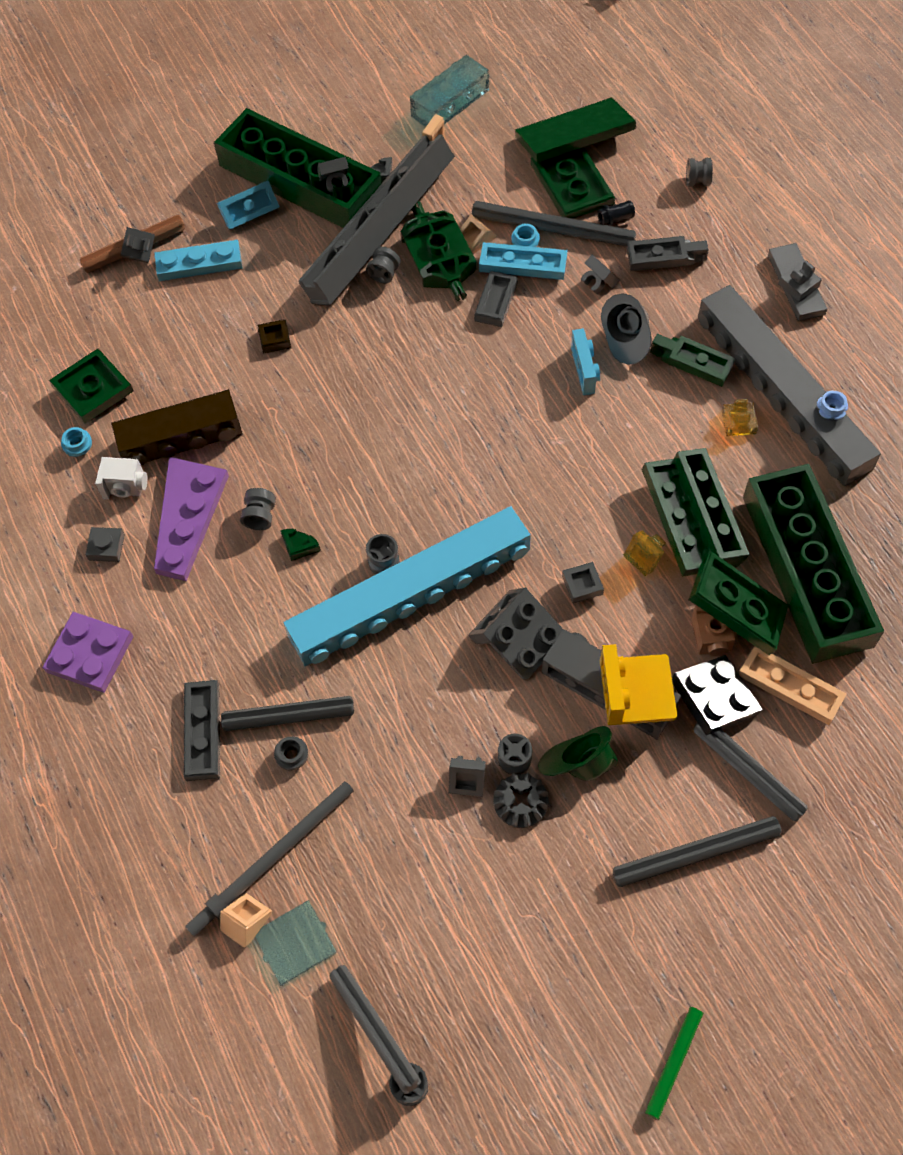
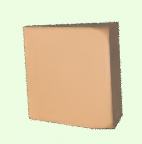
M472 214L460 228L472 253L480 250L483 242L489 243L497 236Z
M245 893L220 911V930L242 947H246L252 942L272 915V910Z

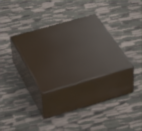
M286 319L257 324L263 354L292 348Z

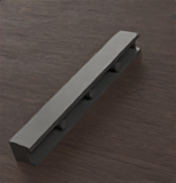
M427 135L422 136L298 280V283L309 297L311 304L331 305L370 259L375 249L380 247L453 160L455 155L451 152L443 135H438L433 141H430Z

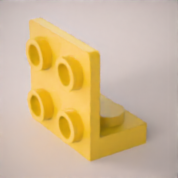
M616 644L602 645L600 669L608 726L676 720L677 709L668 655L623 657L618 656Z

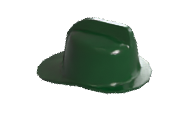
M599 726L580 736L553 746L539 761L538 768L540 773L545 776H556L568 772L580 780L591 781L617 766L618 760L609 744L612 736L611 729L606 726Z

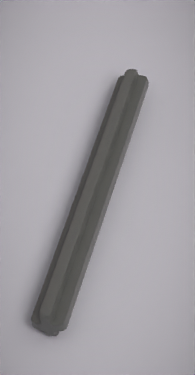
M475 201L472 207V215L475 218L517 226L531 224L538 230L626 247L627 242L635 241L636 232L633 230L492 203Z

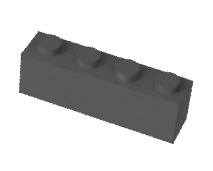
M563 629L543 659L542 673L606 710L600 669L601 650L591 645L583 635L576 632L570 633ZM673 688L677 709L681 695ZM669 721L635 723L631 725L658 740Z

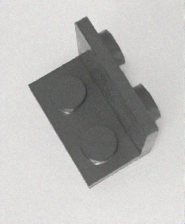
M525 587L509 590L468 636L475 644L489 643L522 680H527L540 667L544 657L563 628Z

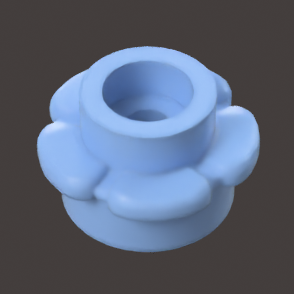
M832 390L826 392L817 401V408L820 409L819 414L826 419L839 420L846 415L845 411L848 410L846 396L839 391Z

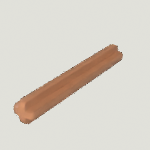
M176 214L141 231L155 234L154 244L183 231L185 225L180 215ZM124 238L81 257L80 263L84 271L90 273L123 258L120 255Z

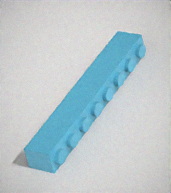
M510 506L284 621L283 624L287 636L304 666L311 663H320L328 658L330 653L340 648L346 649L353 646L359 638L369 633L375 634L382 631L388 623L398 618L404 619L409 617L417 608L427 603L433 604L443 598L444 594L454 589L465 588L473 579L483 574L489 575L495 572L500 565L511 559L515 561L522 558L530 550L531 534Z

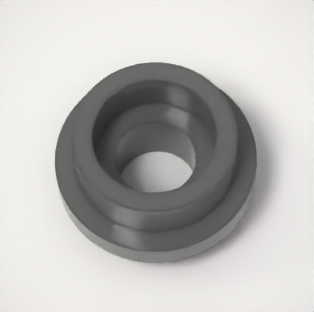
M286 737L280 740L274 749V758L277 764L285 770L299 769L308 759L307 745L298 737ZM290 750L298 752L297 756L293 759L286 758V754Z

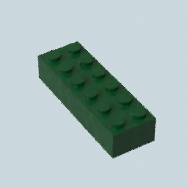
M248 108L213 142L220 167L256 185L269 181L274 194L342 228L347 225L382 184L380 172ZM346 157L349 167L348 174L346 175L348 179L347 188L343 189L342 182L339 179H334L331 182L333 192H329L326 188V180L320 182L317 172L318 164Z
M810 464L749 478L743 500L811 663L814 664L875 648L884 633V629Z

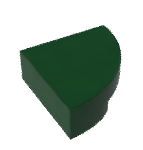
M293 528L280 530L291 561L321 551L319 543L312 535L299 532Z

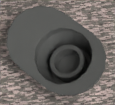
M624 293L613 295L605 302L601 312L602 326L609 349L613 357L619 362L627 365L636 364L646 357L652 343L648 313L632 295Z

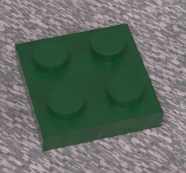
M99 348L49 380L54 390L84 424L134 392L132 385Z

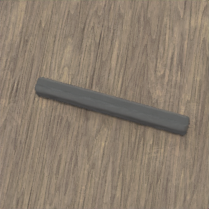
M771 816L615 866L612 871L613 878L618 887H623L778 837L782 832L778 819Z

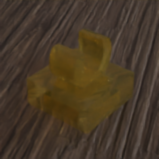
M738 399L734 401V404H723L722 416L726 436L757 434L759 427L754 402H748V399Z
M641 530L633 535L623 556L638 571L647 576L656 568L664 553V550L660 547L664 546L666 542L657 534L649 537Z

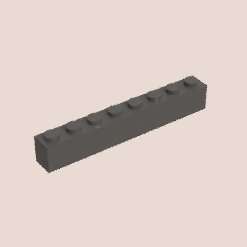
M731 285L701 300L698 320L704 329H708L715 337L721 349L726 350L730 356L736 359L735 365L737 368L743 370L748 375L753 386L767 397L772 408L776 412H780L787 420L791 430L800 435L807 443L810 452L820 458L833 478L838 479L845 487L874 470L881 452L847 414L839 420L826 419L819 414L820 409L817 408V401L820 397H823L826 391Z

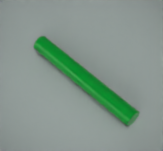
M689 1008L645 1111L646 1115L655 1120H659L703 1017L704 1013L697 1008Z

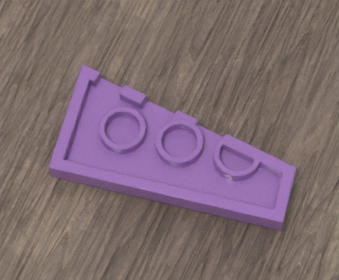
M169 457L154 565L156 574L187 581L229 477L226 469Z

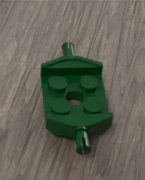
M417 202V205L415 204L411 209L416 218L406 222L400 234L402 243H406L422 277V285L424 288H450L456 301H460V297L464 300L467 294L461 283L476 271V259L453 214L444 210L434 213L425 212L422 203ZM436 241L444 243L440 247H435L431 244Z

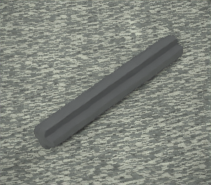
M351 696L224 711L221 713V725L224 731L352 716L354 714V702Z
M695 724L694 732L792 821H798L806 813L807 805L723 730L706 736L699 724Z
M340 965L330 973L331 981L402 1092L405 1094L412 1092L421 1083L419 1076L347 966Z

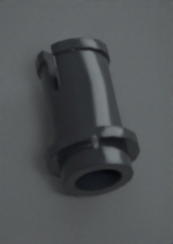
M628 200L613 206L603 205L597 211L598 221L602 225L612 226L615 222L634 218L635 208L632 201Z

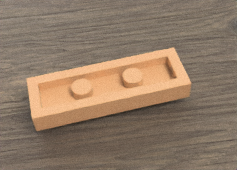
M756 646L753 647L739 671L740 677L827 725L831 724L847 693L778 656L766 654Z

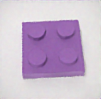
M72 612L42 668L46 673L105 693L134 636L129 630Z

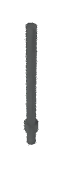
M344 781L220 895L215 893L205 902L206 907L185 925L186 929L195 937L216 917L220 919V911L229 906L354 792L352 787Z

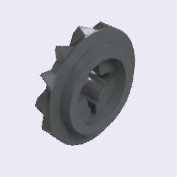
M513 773L506 779H501L500 784L494 791L493 802L495 811L502 821L513 827L526 828L535 825L545 816L549 806V796L541 780L532 777L529 773ZM530 790V794L527 797L530 806L520 803L513 807L515 802L513 791L522 795Z

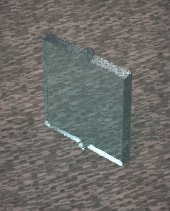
M309 900L266 924L255 936L264 953L263 961L270 964L281 986L337 953L325 931L327 928L326 923L320 922Z

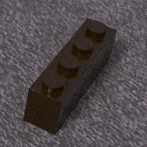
M229 389L111 423L120 457L138 459L140 465L160 458H169L177 453L191 449H200L205 445L215 442L228 441L236 436L243 435Z

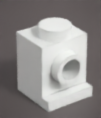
M102 457L95 484L103 499H109L110 494L122 498L141 496V491L147 487V473L143 472L138 459Z

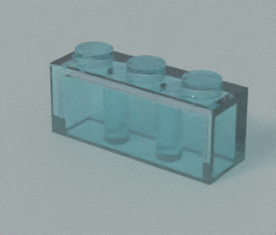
M466 54L410 96L411 117L426 127L436 114L444 117V124H446L489 91V70Z

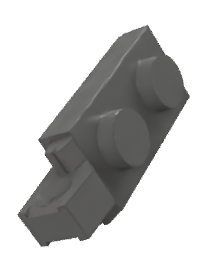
M684 236L627 242L630 271L691 265L696 262L706 261L709 251L707 240L691 242V240H685Z

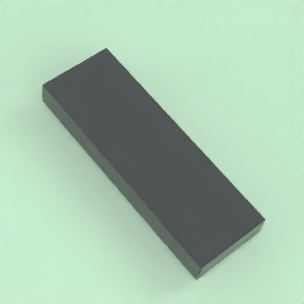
M797 243L771 248L768 252V258L778 279L798 263H804L805 261ZM818 288L801 301H797L784 290L797 321L826 315L827 307Z
M218 680L184 683V779L186 781L219 779Z

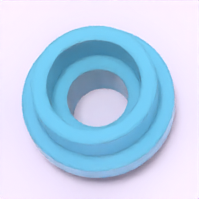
M531 224L517 226L511 236L512 244L518 246L537 247L540 240L538 231Z
M79 427L69 428L62 435L61 447L69 456L77 457L84 455L92 446L90 434Z

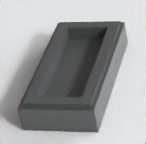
M490 271L474 314V321L498 327L503 326L518 284L517 276Z

